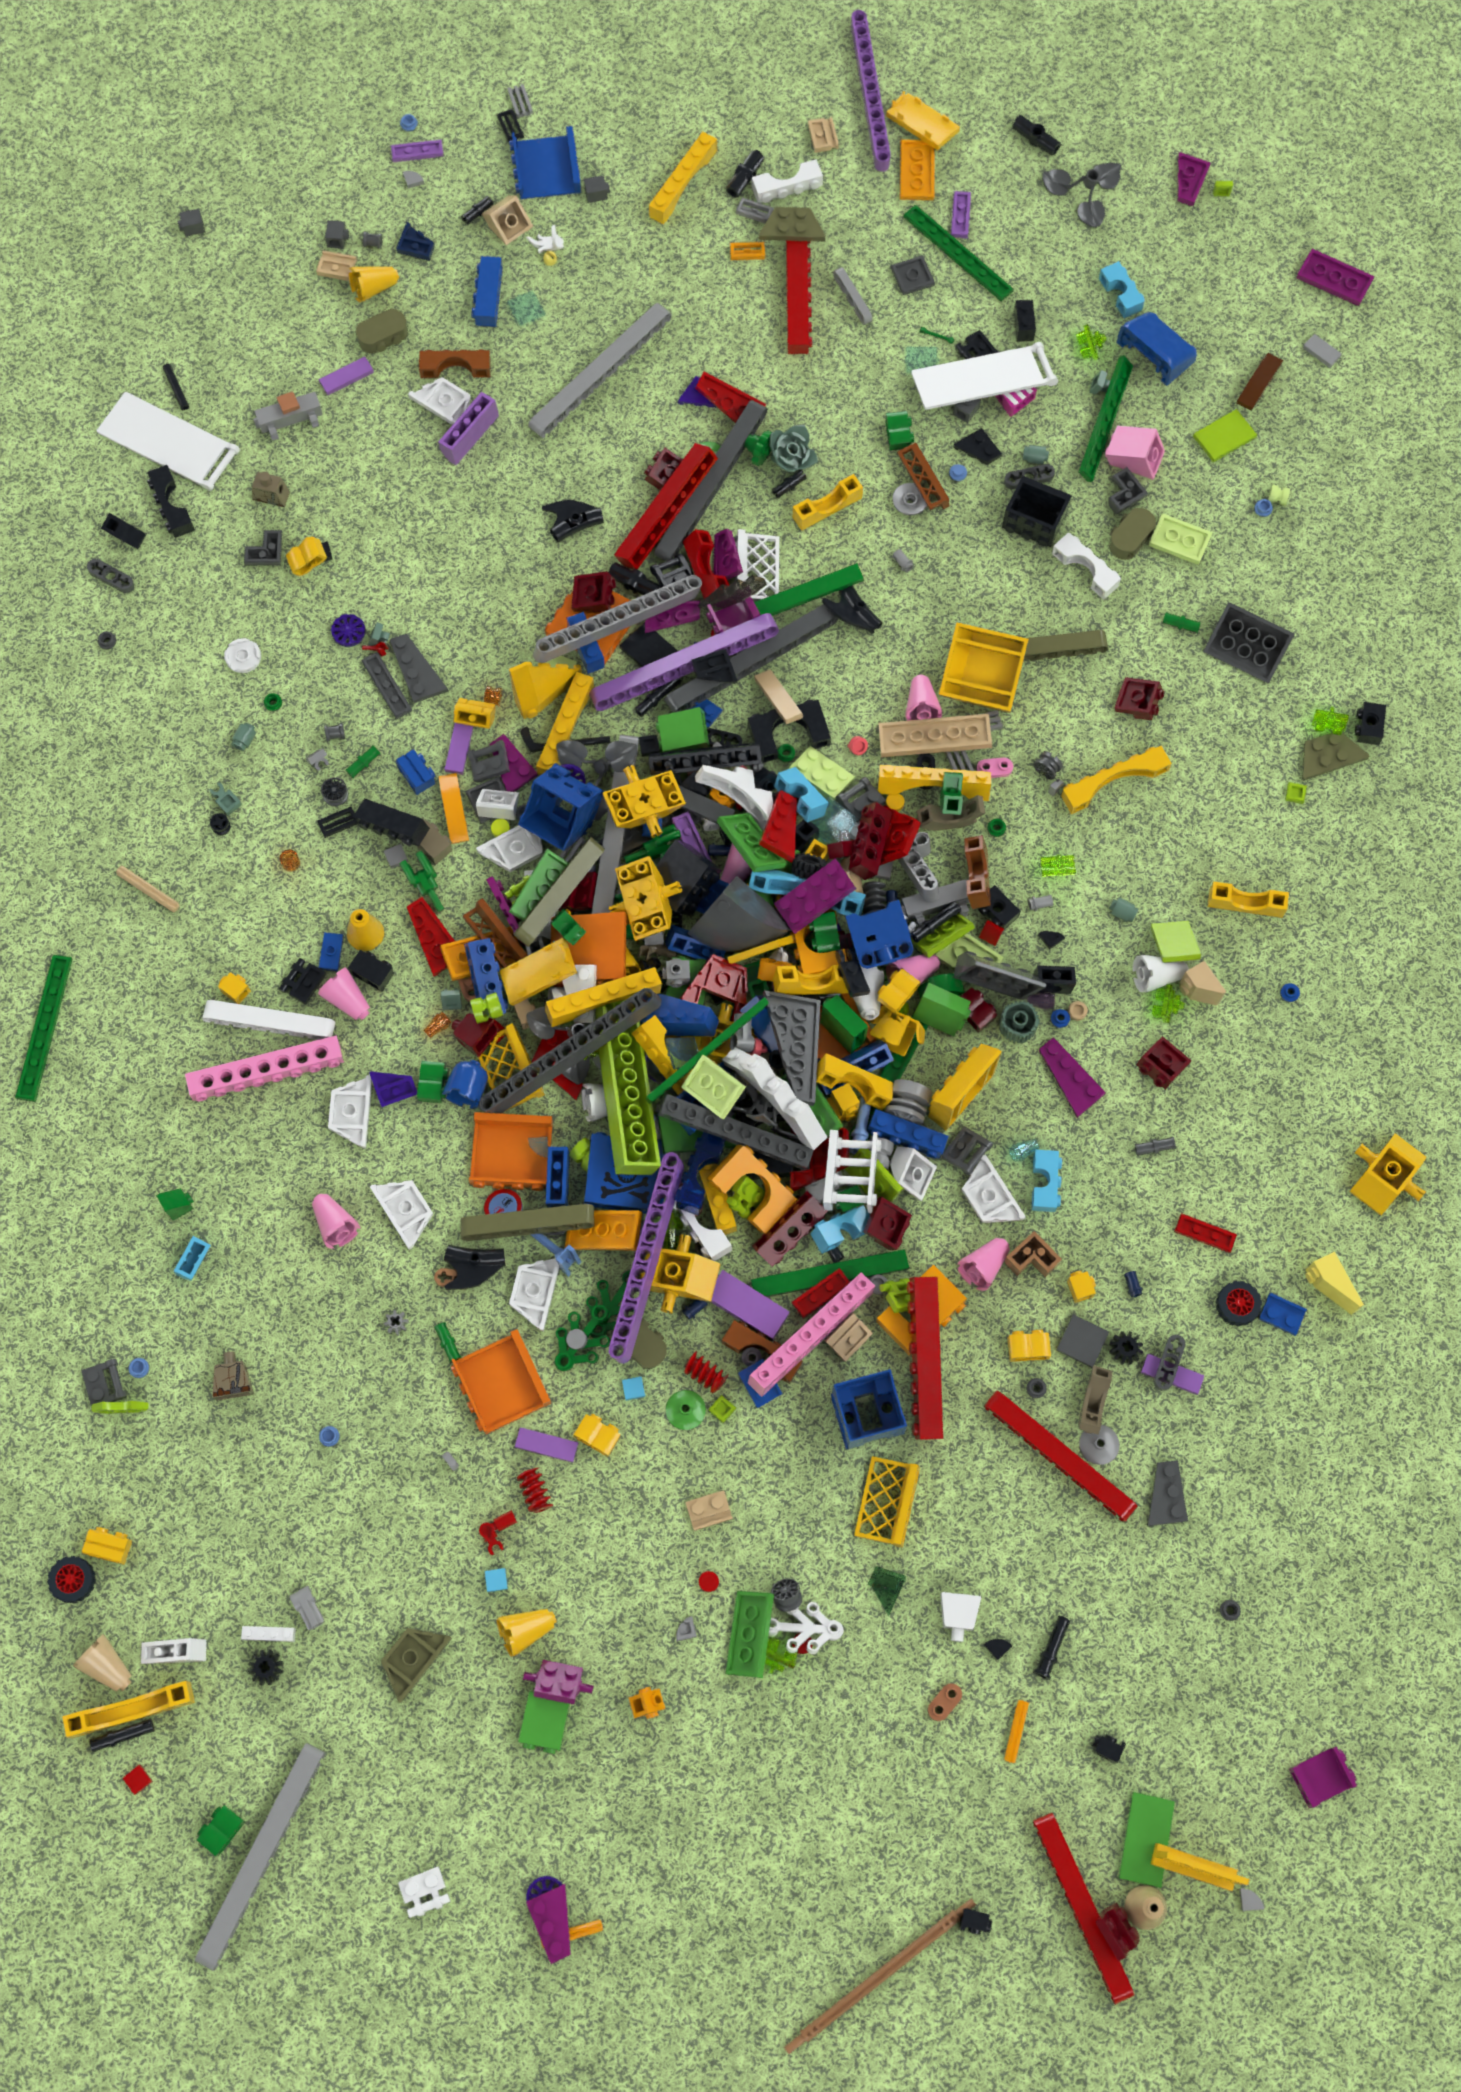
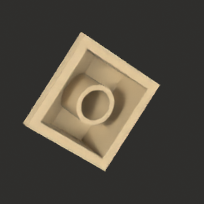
M508 195L482 213L489 228L505 245H508L533 227L518 197L514 195Z
M1205 961L1187 970L1179 983L1180 991L1184 996L1187 995L1190 1000L1218 1005L1226 993V990Z

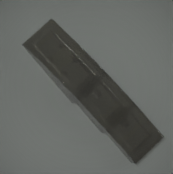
M752 574L745 581L737 579L730 586L722 584L699 603L698 607L707 611L708 604H711L714 611L727 608L755 594L767 585L764 578Z

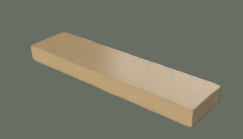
M771 669L754 676L755 682L785 724L803 718L802 712Z

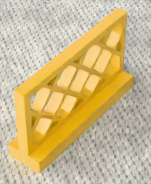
M513 1023L505 1026L506 1029L497 1033L493 1043L489 1044L491 1048L488 1056L482 1054L478 1057L481 1066L487 1072L491 1090L496 1088L494 1083L497 1076L508 1080L511 1078L514 1068L522 1070L532 1063L518 1029ZM506 1035L508 1039L506 1046L497 1045L498 1038ZM495 1047L504 1050L500 1060L491 1057ZM507 1051L515 1056L512 1064L504 1062ZM490 1060L498 1062L495 1072L489 1071L487 1068ZM502 1064L511 1067L507 1077L498 1074ZM540 1087L509 1109L535 1097L540 1098L544 1096L543 1088Z
M871 1457L854 1536L903 1548L920 1472L919 1465ZM875 1462L883 1463L887 1471L877 1476L874 1472ZM898 1467L906 1468L905 1476L899 1480L891 1472ZM890 1473L895 1482L885 1488L880 1479ZM878 1481L883 1490L873 1496L869 1488L871 1484ZM898 1485L901 1494L892 1500L887 1491ZM886 1493L891 1502L880 1508L875 1499ZM874 1501L879 1510L868 1516L865 1506L869 1502ZM893 1505L897 1510L896 1516L888 1520L883 1511ZM881 1512L887 1522L876 1528L871 1518ZM869 1520L874 1530L868 1534L860 1533L861 1525ZM889 1525L892 1529L891 1539L883 1538L878 1531Z
M1159 1843L1155 1844L1151 1865L1229 1891H1233L1234 1884H1249V1879L1237 1875L1238 1870Z

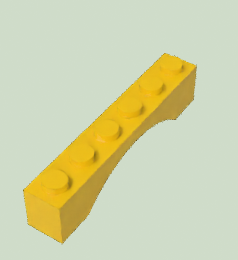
M702 131L649 204L650 218L663 225L673 213L689 181L703 166L710 162L717 152V138Z
M579 672L575 673L536 765L539 776L550 769L555 763L561 765L556 746L559 742L570 739L574 726L589 701V693L594 688L593 677Z
M1162 746L1151 747L1141 755L1135 754L1125 762L1119 761L1107 770L1106 768L1099 770L1094 776H1086L1076 784L1070 783L1063 788L1061 797L1070 813L1073 814L1087 808L1097 791L1109 782L1127 776L1154 778L1169 771L1172 763Z
M880 765L878 792L880 794L897 795L915 787H942L943 773L955 772L963 773L961 794L968 799L979 795L983 796V801H989L991 772Z
M654 967L547 1001L545 1012L551 1027L568 1023L595 1008L627 1000L644 988H649L658 994L661 991L662 983Z
M182 1681L128 1700L65 1715L62 1718L66 1737L73 1739L193 1704L195 1699L191 1682Z

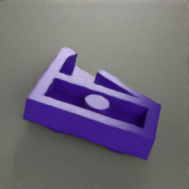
M695 376L678 399V404L680 405L687 403L694 404V406L716 408L713 403L695 389L700 379L698 376Z
M369 1072L381 1107L417 1095V1089L412 1076Z

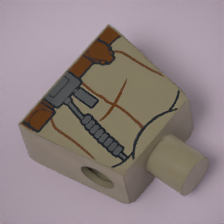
M257 472L252 485V500L285 507L290 491L283 479L279 476L270 475L268 472Z
M235 1352L223 1353L224 1364L214 1366L213 1398L218 1401L254 1395L246 1364L243 1361L236 1362Z

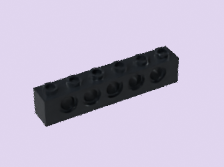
M761 742L653 753L648 757L651 776L670 770L673 773L699 771L702 765L726 768L762 764L763 760Z

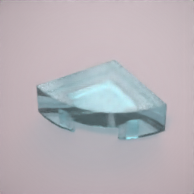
M548 1137L528 1138L531 1149L539 1156L548 1158Z

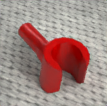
M382 641L373 646H362V650L377 651L380 656H385L387 653L384 650L389 649Z

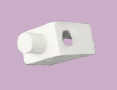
M942 1592L940 1600L943 1628L952 1629L951 1641L963 1642L964 1630L972 1631L974 1629L981 1596Z

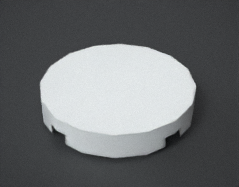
M246 638L231 642L224 652L226 664L231 670L238 673H248L254 670L261 660V651L258 645Z

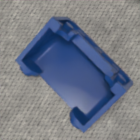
M1146 312L1120 327L1116 343L1122 348L1128 345V348L1131 349L1134 346L1157 366L1156 372H1161L1163 376L1161 382L1166 386L1196 361V348L1188 344L1153 312Z

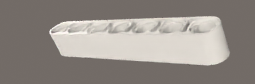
M215 1000L206 1001L202 1020L208 1023L213 1021L214 1024L227 1026L232 1024L233 1027L246 1029L251 1027L252 1030L265 1032L270 1030L271 1033L284 1035L289 1033L290 1036H308L309 1039L316 1040L332 1037L335 1027V1021L329 1018Z

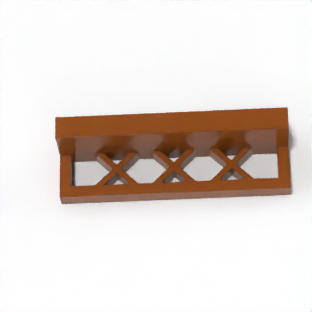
M917 443L898 451L897 454L930 511L939 506L943 509L948 508L949 497ZM910 452L913 461L905 459L903 455ZM914 466L919 467L922 472L921 475L913 473ZM922 480L927 481L930 486L929 489L921 486ZM930 494H934L938 501L931 504L929 500Z
M483 898L476 902L474 909L463 915V919L480 940L490 938L482 934V928L490 929L493 932V937L490 938V941L504 946V952L495 950L494 958L502 968L507 967L505 957L513 958L517 962L528 956ZM478 913L482 918L481 923L473 922L470 917Z

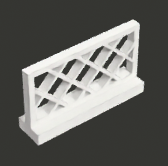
M738 529L735 544L743 573L734 577V602H741L742 596L740 591L748 589L750 586L757 591L755 595H751L753 601L769 597L764 593L768 588L774 594L779 593V536L745 533V530ZM748 539L755 540L758 545L752 548L748 544ZM767 541L775 542V547L770 550L764 543ZM759 547H762L767 552L763 557L756 552ZM751 554L758 559L754 564L747 559ZM768 556L775 560V563L771 566L764 560ZM760 562L766 568L763 573H760L755 568ZM750 570L758 576L753 581L747 576ZM768 572L775 576V579L771 582L764 577ZM759 579L766 584L762 589L755 584Z

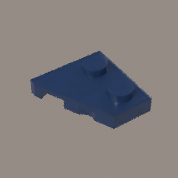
M406 222L396 248L397 253L430 261L435 248L434 242L426 238L419 230L416 231L409 222Z

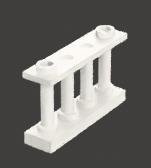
M830 1130L823 1199L824 1210H833V1204L837 1202L867 1203L868 1213H872V1208L877 1203V1194H874L877 1151L881 1152L882 1141L878 1140L877 1132H873V1141L842 1140V1138H839L838 1130ZM838 1149H872L871 1159L841 1158L838 1155ZM840 1165L870 1167V1176H839L836 1173V1168L840 1167ZM838 1184L869 1185L868 1195L837 1194V1192H834L835 1185Z

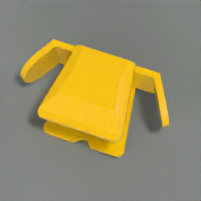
M881 1006L879 1016L874 1020H869L872 1024H876L870 1031V1035L887 1043L889 1050L900 1056L906 1055L915 1033L918 1043L924 1044L925 1029L919 1021L912 1019L908 1015L900 1012L895 1015L885 1006Z

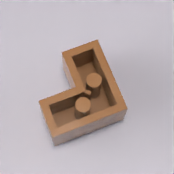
M1034 1231L1005 1258L1004 1263L1016 1276L1020 1275L1032 1264L1044 1277H1047L1060 1264L1062 1259Z

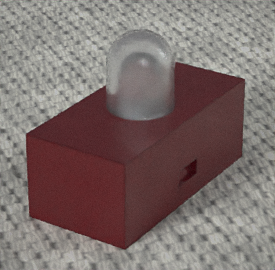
M847 829L839 831L840 842L827 844L829 859L851 857L855 840H851Z

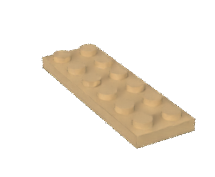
M989 714L879 723L881 757L992 748Z

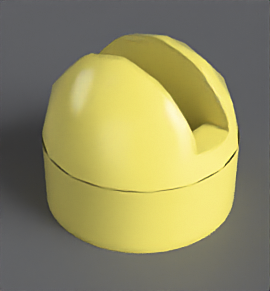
M550 250L544 253L543 261L546 265L552 266L556 264L557 256L553 251Z

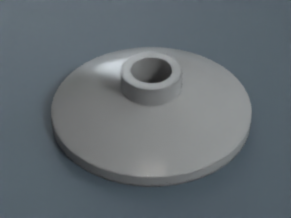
M914 483L902 484L893 493V505L902 514L917 515L927 506Z
M1101 1425L1099 1435L1084 1431L1079 1441L1082 1455L1093 1464H1107L1114 1460L1119 1452L1120 1444L1116 1433L1105 1425ZM1098 1440H1102L1104 1442L1103 1447H1099L1097 1445Z

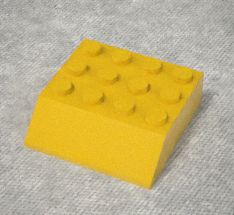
M956 622L939 695L956 701L1011 713L1029 639Z
M982 1043L978 1048L973 1047L968 1054L969 1057L966 1062L962 1061L957 1066L954 1076L950 1075L945 1080L942 1090L938 1089L931 1097L932 1101L928 1108L930 1111L928 1117L947 1131L993 1077L1002 1051Z

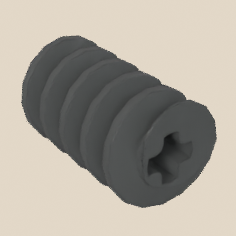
M873 881L864 884L863 894H866L863 906L864 915L886 908V905L882 904L886 902V898L882 897L886 894V891L882 890L886 887L885 883Z

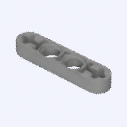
M841 267L834 270V279L842 292L846 293V298L850 305L854 306V311L861 323L866 325L872 322L873 319L869 308L844 268Z

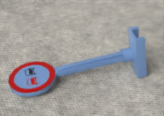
M510 1189L494 1191L488 1196L484 1205L485 1215L522 1211L523 1209L521 1198ZM542 1233L531 1234L533 1238L555 1255L562 1272L568 1277L571 1275L568 1268L574 1261L578 1265L581 1263L575 1249L570 1245L565 1249L559 1248Z

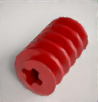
M695 1351L685 1365L684 1374L688 1375L692 1372L691 1379L694 1380L698 1377V1384L705 1382L704 1388L711 1387L710 1392L715 1393L725 1383L729 1374L722 1377L724 1370L721 1369L719 1372H715L717 1365L710 1368L711 1361L708 1360L703 1363L704 1356L702 1355L697 1359L698 1352Z
M540 1467L529 1469L517 1476V1481H523L519 1485L520 1489H525L522 1495L528 1497L525 1503L531 1504L527 1509L529 1512L534 1513L542 1512L554 1506L553 1504L546 1503L551 1497L543 1495L548 1489H541L545 1481H538L542 1473H536L535 1471Z

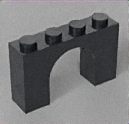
M807 700L802 704H798L797 707L802 712L803 718L794 722L805 728L811 746L814 749L831 745V736L819 700ZM775 709L764 714H754L748 718V728L752 741L761 742L763 763L778 759V750L772 733L784 721Z
M751 1100L739 1101L740 1108H750L753 1105ZM773 1105L767 1108L768 1112L773 1111ZM756 1108L752 1111L753 1114H750L759 1115ZM736 1111V1119H740V1122L753 1127L764 1123L754 1121L748 1118L746 1113ZM781 1114L777 1115V1121H786ZM757 1152L753 1154L757 1160L760 1158L767 1164L768 1167L766 1169L770 1173L774 1172L779 1177H790V1172H793L792 1165ZM754 1173L745 1174L751 1180L761 1179Z

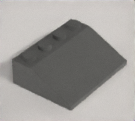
M1228 602L1203 652L1269 684L1295 634Z
M970 951L964 952L957 958L953 976L955 979L1021 1000L1046 988V983L1035 975L1028 973L1025 969H1015L1010 964L997 963L992 958H982Z

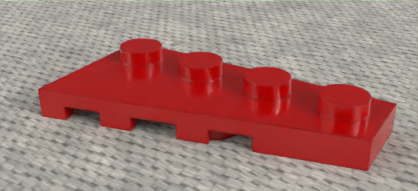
M703 371L695 388L735 423L751 400L766 406V403Z
M780 790L776 796L759 845L792 862L795 859L797 798Z
M420 897L408 905L407 910L433 977L447 969L440 945L454 942L455 940L424 898Z

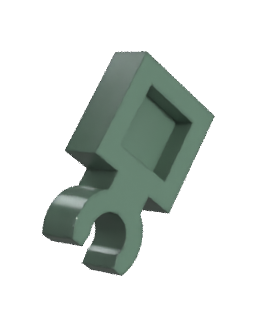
M218 782L217 785L220 788L218 792H214L213 789L209 790L211 795L217 798L215 800L216 804L229 816L242 803L230 789L225 792L223 785Z

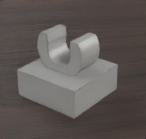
M322 748L305 758L310 765L314 764V768L318 771L321 770L318 766L320 761H323L326 766L329 765L328 760L323 758L327 754Z

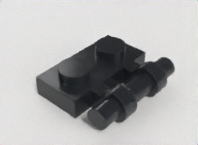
M980 329L965 338L967 345L963 346L961 343H958L955 346L960 357H964V359L999 353ZM973 351L976 356L972 357L969 352Z
M299 958L291 966L292 970L287 977L282 979L279 990L285 993L288 988H292L289 995L306 1005L327 974L324 970L311 963L308 964L306 969L303 968L306 961ZM297 974H301L298 981L294 982L293 980L295 979Z

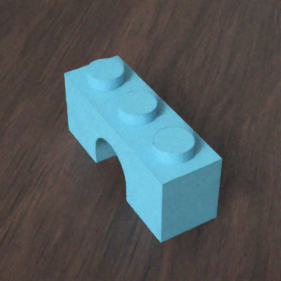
M1118 261L1101 269L1099 280L1105 290L1108 292L1118 289L1123 292V294L1118 296L1116 307L1123 318L1142 311L1145 303L1144 296L1137 290L1135 282L1129 278L1126 268L1122 267Z
M796 767L778 773L774 787L778 791L783 790L791 796L799 798L796 811L806 822L825 815L828 801Z
M1036 1149L1033 1154V1173L1043 1174L1048 1180V1185L1041 1188L1034 1187L1031 1211L1055 1212L1057 1207H1060L1061 1195H1058V1188H1061V1176H1058V1169L1062 1168V1157H1059V1151Z
M864 1205L859 1208L855 1207L846 1211L843 1215L838 1213L832 1216L827 1222L825 1220L818 1222L814 1225L815 1229L810 1235L823 1254L842 1243L844 1237L840 1229L847 1231L853 1240L865 1235L863 1231L870 1215Z

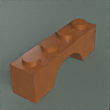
M490 350L419 351L420 377L438 378L446 368L461 366L469 370L473 378H491Z
M983 835L964 838L965 855L969 870V880H966L970 905L972 909L991 906L988 849Z
M734 1320L722 1339L723 1345L738 1354L748 1347H755L764 1350L771 1356L782 1346L776 1341L772 1343L767 1340V1336L762 1332L756 1331L755 1333L750 1330V1326L741 1320L739 1322ZM801 1360L781 1380L791 1384L803 1361Z

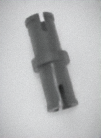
M1174 1137L1160 1140L1151 1139L1150 1142L1135 1144L1137 1156L1149 1153L1159 1154V1151L1176 1149Z

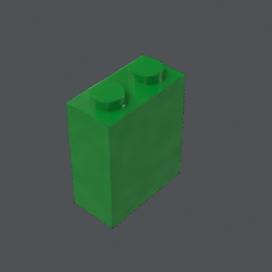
M838 995L826 999L822 1004L820 1023L851 1054L865 1044L868 1025Z

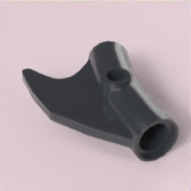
M569 499L542 506V511L552 512L557 515L553 527L550 528V533L558 543L581 530L604 523L601 508Z
M853 585L839 590V603L826 598L822 599V603L841 621L868 630L871 634H874V630L879 629L883 623L865 604Z
M448 1245L444 1262L449 1263L457 1271L458 1275L456 1279L445 1285V1290L473 1288L484 1283L503 1266H506L504 1248L472 1249Z

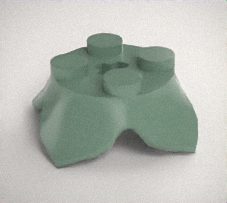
M795 425L786 432L775 430L770 435L771 460L787 472L805 470L818 462L817 454L808 447L810 437L806 426Z

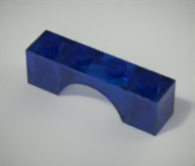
M703 1132L701 1138H697L694 1146L697 1150L695 1155L691 1154L687 1164L690 1168L688 1172L683 1173L681 1179L683 1186L681 1190L677 1189L674 1197L676 1208L699 1215L705 1200L706 1191L699 1185L697 1174L703 1167L719 1163L725 1148L726 1139Z

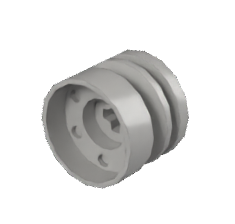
M895 1080L893 1083L892 1101L886 1106L885 1113L918 1125H923L924 1116H926L927 1112L924 1107L929 1106L932 1091L928 1087L914 1081Z

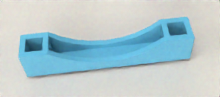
M775 869L761 872L752 871L749 887L767 894L786 895L804 882L805 878H799V876ZM853 891L831 907V909L843 915L855 913L860 916L866 894Z

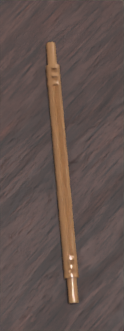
M970 1898L957 1910H952L835 2005L812 2021L806 2028L800 2031L801 2034L784 2047L787 2053L791 2054L806 2041L808 2043L912 1958L955 1926L956 1923L960 1922V1918L963 1916V1909L971 1910L976 1906L975 1902Z

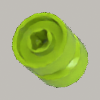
M496 992L486 995L485 999L479 997L470 1000L477 1024L488 1021L489 1017L496 1019L504 1016Z
M585 1137L572 1148L569 1156L576 1163L581 1162V1167L587 1172L591 1141Z

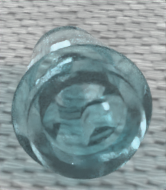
M1035 1139L1015 1143L1009 1148V1154L1013 1161L1022 1162L1033 1154L1036 1149L1039 1150V1144Z

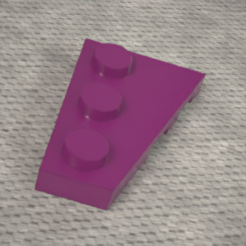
M1179 152L1178 202L1194 206L1211 162Z
M726 528L714 535V574L726 576L728 581L742 574L743 569L733 533Z
M687 601L645 619V633L700 620V601Z
M503 734L491 742L489 746L496 744V741L503 740L510 772L502 774L501 778L506 791L516 792L538 776V773ZM496 751L492 754L493 756L499 755V752Z
M563 1884L526 1902L550 1964L571 1955L566 1884Z

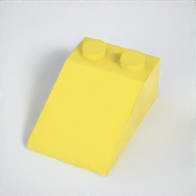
M1335 1252L1314 1261L1306 1269L1307 1273H1305L1308 1282L1310 1284L1313 1283L1317 1290L1351 1315L1364 1305Z

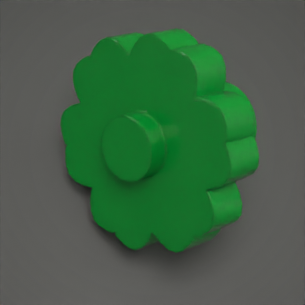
M769 430L764 431L761 436L750 434L744 444L747 451L753 455L752 464L758 467L763 465L771 452L770 435L772 432Z

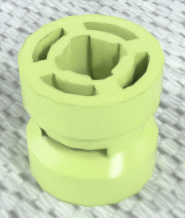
M1272 484L1268 500L1271 503L1279 501L1280 505L1286 506L1290 488L1284 487L1281 490L1278 485Z

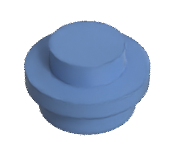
M411 114L404 115L400 121L401 128L405 131L414 130L417 127L416 118Z
M956 464L950 468L949 475L954 481H962L967 476V470L963 465Z
M1262 499L1255 504L1254 510L1257 515L1266 517L1271 514L1273 507L1269 500Z
M136 1358L129 1364V1373L135 1378H142L149 1372V1364L143 1358Z
M332 1426L323 1428L319 1434L320 1442L327 1447L336 1445L340 1438L338 1430Z

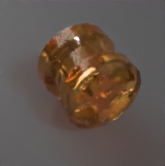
M487 686L484 702L500 706L502 688L494 689L491 686Z
M288 849L281 853L279 859L284 870L292 872L299 868L300 859L294 850Z

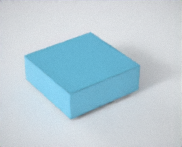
M642 1376L622 1380L626 1401L645 1397Z
M505 1568L485 1571L487 1592L508 1590Z

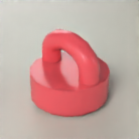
M855 736L847 747L853 754L862 755L868 748V742L861 736Z
M754 1038V1049L748 1054L760 1056L761 1053H767L768 1048L762 1045L761 1039Z

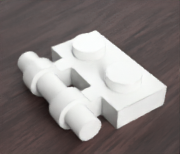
M439 1866L398 1882L404 1902H414L415 1907L407 1910L410 1918L417 1915L420 1917L425 1915L426 1911L434 1908L440 1909L444 1904L450 1902L448 1893L440 1896L438 1890L446 1887ZM431 1893L433 1900L422 1904L420 1897Z

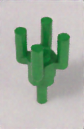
M674 824L662 828L663 833L661 837L655 835L656 837L652 838V840L642 843L643 849L625 856V863L628 864L645 856H650L652 860L658 857L662 859L672 843L667 845V842L681 837L680 831L676 830Z
M419 851L415 855L423 869L414 873L406 860L401 861L399 864L410 884L418 888L422 896L428 895L437 912H441L444 910V907L435 893V890L439 887L435 881L437 874L426 854Z

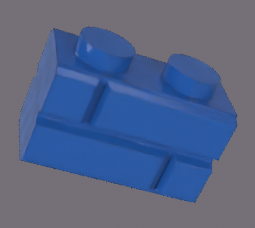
M411 750L396 759V765L415 794L418 795L435 785L434 777L436 775L431 767L427 769L424 763L426 761L421 753L417 754L415 750Z

